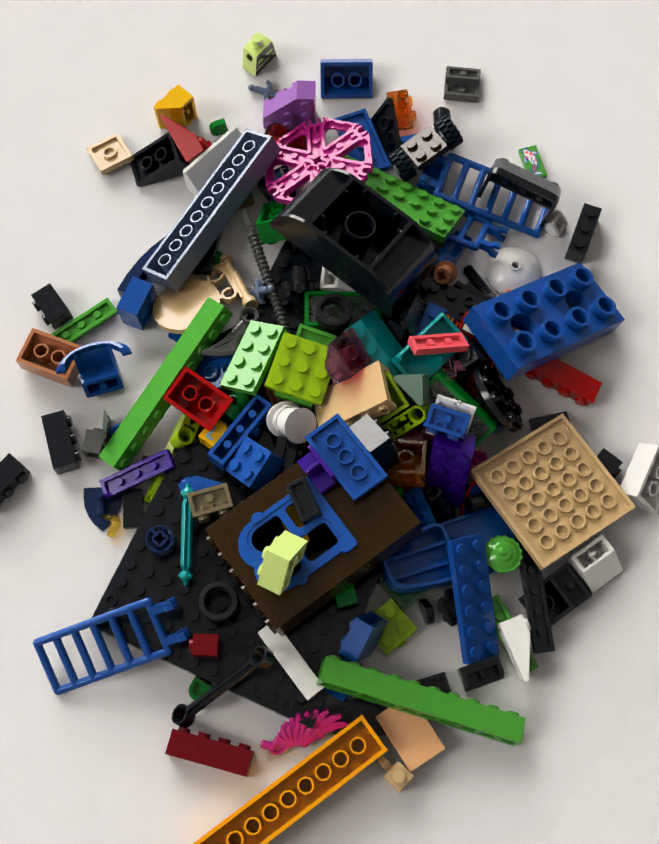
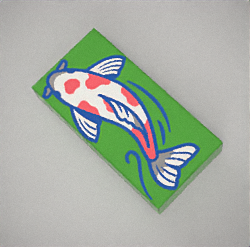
M537 146L519 149L518 153L524 169L542 178H546L547 173Z

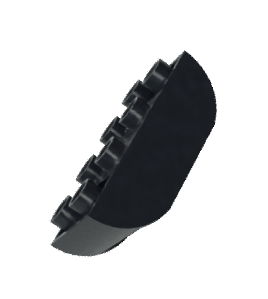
M325 168L321 170L269 225L390 318L393 317L434 270L437 263L436 251L432 241L415 220L356 176L338 168Z

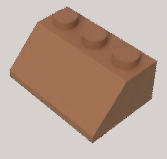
M32 328L16 362L23 370L72 388L79 375L75 360L69 364L65 373L57 375L56 370L67 354L81 346Z

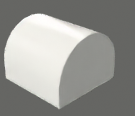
M556 210L544 224V229L550 235L559 237L568 225V222L562 212Z

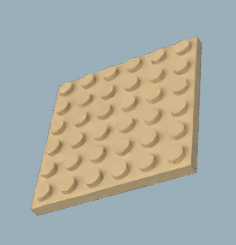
M563 413L474 467L469 472L541 571L636 508Z

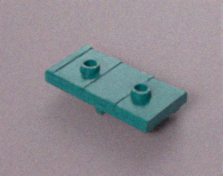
M441 312L418 335L459 333L461 331ZM407 344L389 363L399 374H429L430 378L456 352L415 356Z

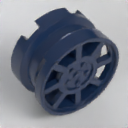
M155 525L146 534V545L156 556H166L176 546L175 535L165 525Z

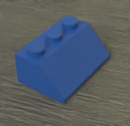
M321 59V98H372V59Z

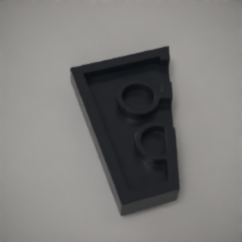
M387 98L372 116L371 122L388 156L396 149L401 148V140L393 98Z

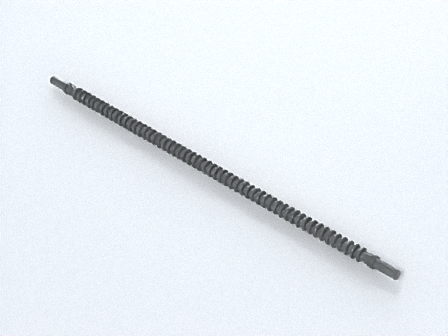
M242 209L241 214L245 223V231L249 234V243L253 249L252 252L256 258L257 266L260 267L259 271L264 281L263 284L275 287L274 292L267 293V295H269L268 299L271 300L270 304H272V309H274L273 313L276 314V322L280 326H284L287 333L293 334L290 331L291 327L287 321L288 318L285 317L286 313L283 312L284 308L282 307L283 303L280 302L281 298H278V289L276 284H274V279H272L273 275L271 270H269L270 266L267 265L268 261L266 256H264L265 252L263 247H261L262 243L260 238H258L259 235L255 231V224L251 221L248 209ZM313 404V406H312L311 409H310V408H307V409H309L310 411H312V413L315 415V418H316L315 407H314V404Z

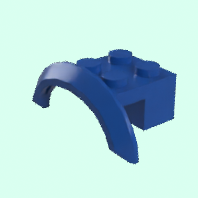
M100 341L90 343L67 354L59 363L56 374L65 373L69 364L75 360L80 373L81 384L87 398L124 388L113 350L119 351L122 356L130 355L132 352L127 345L120 342Z

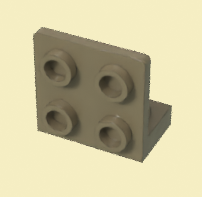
M227 483L187 493L192 516L195 522H200V524L211 522V518L216 516L221 518L234 508Z

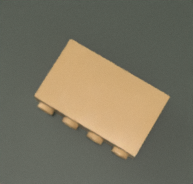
M378 360L329 385L321 406L314 404L318 427L337 413L350 427L366 414L375 419L395 410L397 406L390 398L385 376L389 369Z

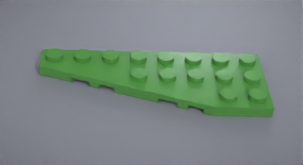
M345 155L344 157H342V158H346V159H350V160H355V161H360V162H362L361 160H356V159H354V158H352V157H350V156H348V155ZM374 167L372 173L367 172L369 179L365 184L415 220L429 237L441 243H444L464 216L465 210L459 206L453 205L440 197H435L425 190L414 187L408 182L380 171L378 168Z

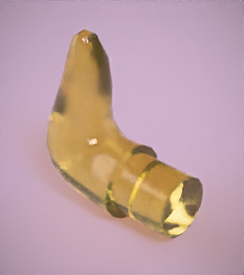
M105 514L102 517L106 521L111 522L106 535L113 538L120 527V518L116 515Z

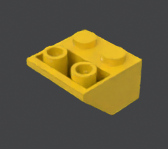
M180 85L169 90L167 95L157 101L153 107L160 129H167L160 118L162 114L184 127H187L197 118L194 97Z

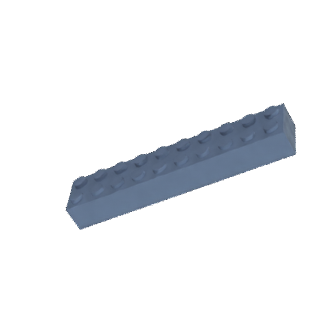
M245 129L143 266L142 270L153 282L175 292L179 291L281 150L272 136Z

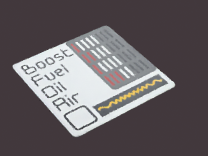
M104 409L102 443L106 446L110 440L111 418Z

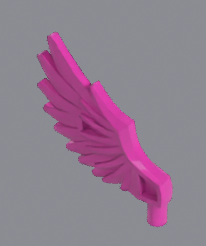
M315 708L312 719H316L313 729L297 722L303 720L298 712L295 721L293 717H290L289 722L285 721L284 725H281L280 732L277 733L273 742L263 739L260 748L269 750L272 754L281 755L287 749L295 746L307 747L312 742L324 738L326 733L344 728L349 724L348 721H337L341 719V714L328 715L329 709L319 712V709ZM306 710L303 713L304 718H309L311 716V713L309 714V710Z

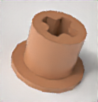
M441 261L434 269V279L439 284H451L458 275L456 266L450 261Z

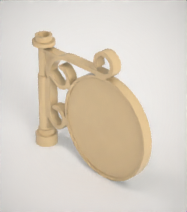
M223 254L220 257V264L213 266L211 275H207V281L198 279L205 275L190 274L178 292L165 288L155 299L152 310L155 321L160 328L169 333L183 334L208 297L220 304L234 303L240 297L243 307H253L255 309L258 307V302L254 296L250 295L239 273L235 270L233 257L229 254ZM214 273L221 274L218 279L211 280L215 277ZM225 279H227L234 292V295L231 297H226L228 294L232 293L230 287L225 288L221 292V294H219V291L215 286L221 285L225 281Z

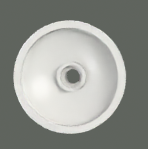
M505 247L498 250L496 259L490 257L486 265L487 281L491 288L500 295L504 294L506 290H514L538 280L541 276V269L537 259L530 252L519 247Z

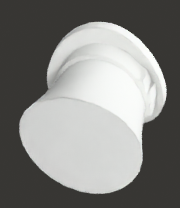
M291 401L275 404L266 416L267 427L276 437H287L289 441L296 444L306 442L305 436L315 430L317 426L316 418L312 411L307 408H299L297 404Z

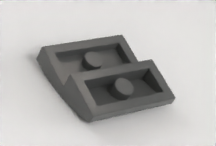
M447 66L443 99L478 102L481 69Z

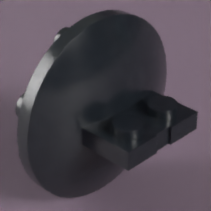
M487 363L476 365L473 368V376L478 397L474 400L510 432L516 433L521 430L524 424L520 414L523 411L520 405L513 400L515 395L510 387L506 388L494 367L490 368Z

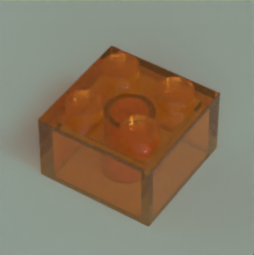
M394 439L392 442L399 450L397 455L400 461L385 471L388 475L387 480L392 486L426 487L427 440Z

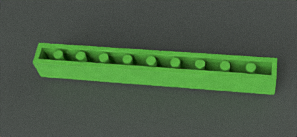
M208 297L100 453L99 457L113 468L121 471L131 465L135 456L142 449V446L170 407V404L163 399V396L186 366L192 371L197 369V366L204 357V355H201V351L212 346L220 332L229 322L233 313L225 306Z
M335 655L326 656L321 662L316 685L511 746L522 743L526 718L519 716L517 712H505L499 710L500 708L495 705H482L476 699L469 698L466 700L460 698V695L457 693L449 692L447 694L434 686H421V683L415 680L405 681L399 675H386L377 668L371 667L367 669L354 661L344 662Z

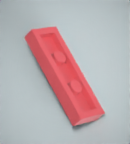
M462 332L409 336L407 341L415 356L466 352L469 348V344Z

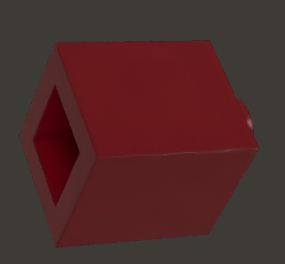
M193 633V639H189L188 651L192 652L191 655L194 658L219 659V634Z

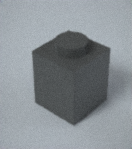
M86 429L81 452L85 457L101 459L99 455L105 448L102 443V429Z

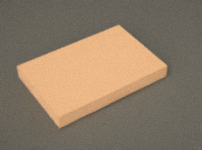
M388 708L375 716L409 772L445 749L427 719L392 708Z

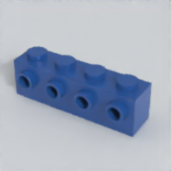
M256 394L207 453L209 461L226 472V467L245 437L248 436L253 439L259 436L262 431L261 427L266 423L267 413L273 405L259 394Z

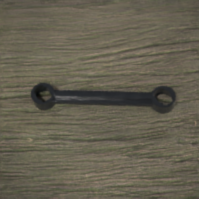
M262 645L256 646L251 651L247 662L188 706L185 704L177 705L172 712V722L181 727H190L195 720L196 714L257 668L261 670L268 669L274 661L273 652Z

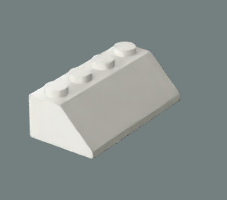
M235 125L183 170L187 190L194 196L198 194L242 135Z

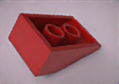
M163 114L160 116L186 162L191 164L213 145L209 140H205L178 122Z
M187 366L163 396V399L168 404L209 432L213 430L234 401L230 396Z

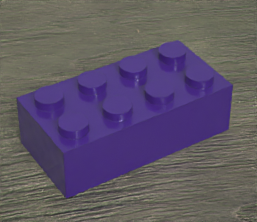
M439 431L438 435H434L423 494L425 496V491L429 490L432 486H437L442 489L448 502L452 501L454 507L460 508L474 454L476 436L465 434L464 439L458 438V441L446 438V433Z

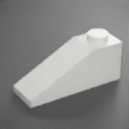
M521 614L499 623L496 627L521 684H525L529 681V630H531V626L528 620L524 619Z

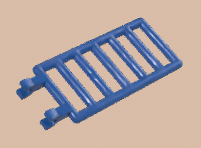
M449 153L447 157L440 156L431 163L444 166L438 181L431 179L424 173L421 174L417 186L434 190L433 195L435 197H440L466 211L534 238L540 237L543 227L539 225L547 208H542L535 230L525 226L533 204L528 199L524 205L519 222L511 221L508 218L517 196L514 192H510L502 216L491 213L501 186L495 183L485 210L475 206L486 174L488 175L491 168L457 154ZM455 161L462 164L463 167L452 196L441 193L452 163ZM472 168L480 171L469 202L466 203L458 200L468 171Z
M465 210L464 217H467L460 232L457 236L450 233L446 240L473 251L481 249L496 259L498 252L494 249H500L506 239V236L501 233L507 235L509 228L506 226H495L491 220ZM473 221L484 225L473 243L464 239ZM488 233L495 236L500 242H489L484 239Z
M172 597L156 605L153 604L151 598H144L34 639V648L54 694L61 695L171 655L173 653L171 645L185 641L191 635L188 627L166 635L158 616L160 613L175 609V606L178 605L176 598ZM144 607L147 609L163 649L153 653L135 612ZM127 614L144 653V656L133 659L116 619ZM106 621L109 622L125 659V663L117 666L113 662L98 627V624ZM90 628L107 667L106 670L96 672L79 631ZM72 635L89 676L78 679L61 640L62 637ZM52 641L70 680V683L61 686L43 647V644Z

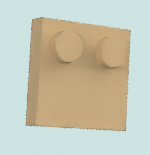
M118 133L87 148L89 155L102 176L134 160Z

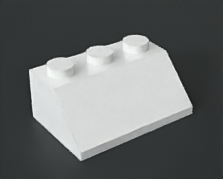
M639 443L620 487L637 508L652 515H657L659 510V445Z

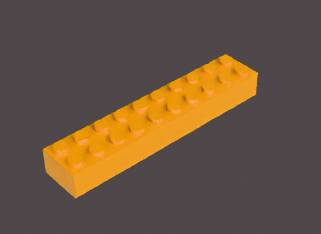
M361 715L193 844H267L388 750L364 716Z

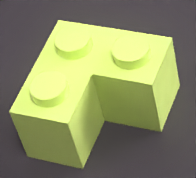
M286 530L279 537L276 536L272 544L266 546L263 550L262 558L264 559L257 572V575H259L257 585L281 595L289 586L293 569L302 560L308 541Z

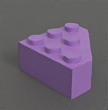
M297 80L292 83L291 88H284L277 92L274 98L264 100V129L293 130L305 121L308 126V120L315 124L317 113L316 81Z

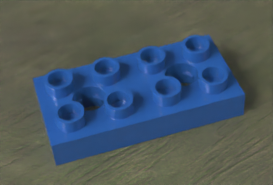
M581 262L477 304L470 309L463 319L507 381L614 332L625 320L616 309L615 302L605 295L595 282L591 271L585 268ZM512 327L518 329L519 331L515 332Z

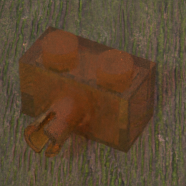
M407 89L386 92V99L393 98L399 131L413 129L416 113L415 110L412 111V96L408 95Z

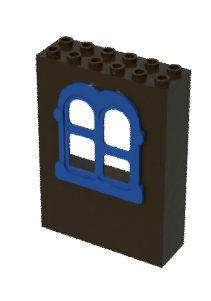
M296 463L205 528L208 533L206 539L218 552L217 554L228 568L232 567L229 569V572L239 584L243 583L240 586L243 592L251 601L255 600L252 603L262 617H267L264 621L274 634L278 632L281 636H284L422 533V526L419 519L387 479L354 503L340 483L322 495L299 464ZM305 476L322 515L312 519L303 527L298 528L286 513V508L293 504L286 485ZM278 516L290 533L303 538L320 524H327L338 539L337 544L314 561H309L304 555L299 562L302 566L301 570L291 577L289 586L281 595L257 585L259 579L257 572L264 559L262 558L263 552L255 549L252 544L253 533L273 517Z

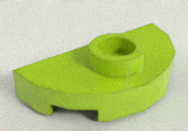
M166 473L154 478L143 501L151 503Z

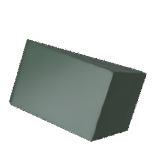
M399 374L393 377L395 382L420 407L429 403V374Z

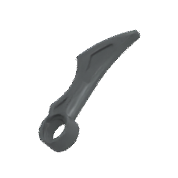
M244 307L240 311V322L222 340L202 350L201 355L213 357L234 355L251 321L245 319L244 316L251 314L254 316L252 321H258V311L253 307Z

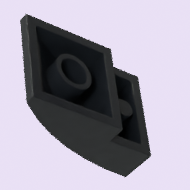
M567 563L543 580L551 626L592 597L591 593ZM522 595L518 600L526 609L524 595Z

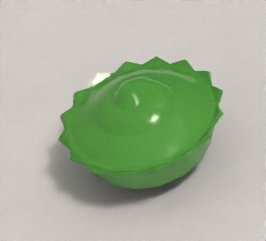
M497 535L486 543L487 563L492 570L499 573H509L521 565L520 561L523 558L521 555L522 549L519 547V543L515 542L514 538H509L507 535Z

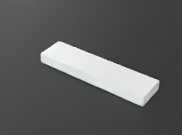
M265 626L258 632L259 636L273 652L278 662L307 701L324 689V686L316 685L317 676L286 635L281 636L278 632L274 634L268 626Z

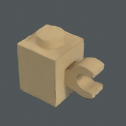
M383 755L377 760V763L387 772L383 779L398 793L412 779L413 775L399 761L392 765Z

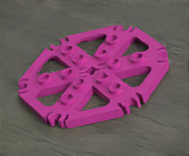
M320 117L317 118L318 122L315 124L308 120V126L306 121L275 141L281 151L265 172L267 192L278 203L288 205L293 199L289 197L290 193L307 181H311L325 168L345 170L366 183L369 179L367 172L372 173V169H374L371 139L367 130L363 131L362 126H359L357 123L323 117V122H321ZM333 129L346 132L326 146L325 134L328 130ZM301 136H307L308 151L287 147ZM357 147L364 148L365 161L360 162L342 158ZM275 166L294 167V169L274 181Z

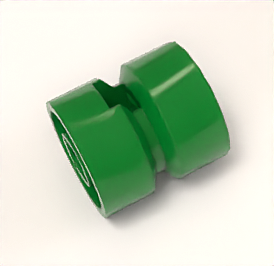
M230 391L228 394L234 401L222 416L227 422L232 424L251 401L244 393Z

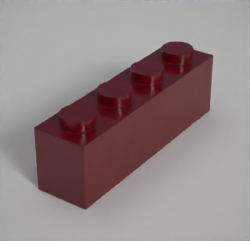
M179 726L178 730L172 728L165 754L248 777L255 753L250 750L251 746L239 743L237 747L230 745L231 740L219 737L218 741L210 739V734L199 732L198 735L190 733L191 729Z

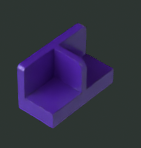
M310 444L308 446L310 452L298 460L297 463L323 495L339 482Z

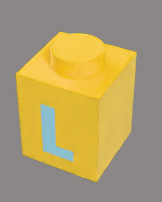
M219 420L211 432L204 428L198 435L200 442L211 450L229 426L222 420Z

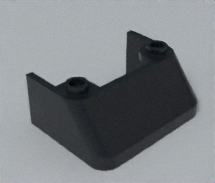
M498 158L494 161L477 197L481 198L489 181L547 208L539 225L543 227L559 202L561 188L556 182L542 178L509 162L505 158Z

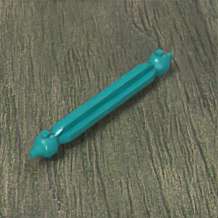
M186 483L185 488L180 492L184 500L182 502L180 565L182 571L178 574V577L183 581L184 586H187L189 580L193 578V574L189 571L192 566L193 516L187 493L194 492L190 483Z

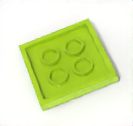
M284 332L264 387L321 406L338 357L326 365L328 346Z

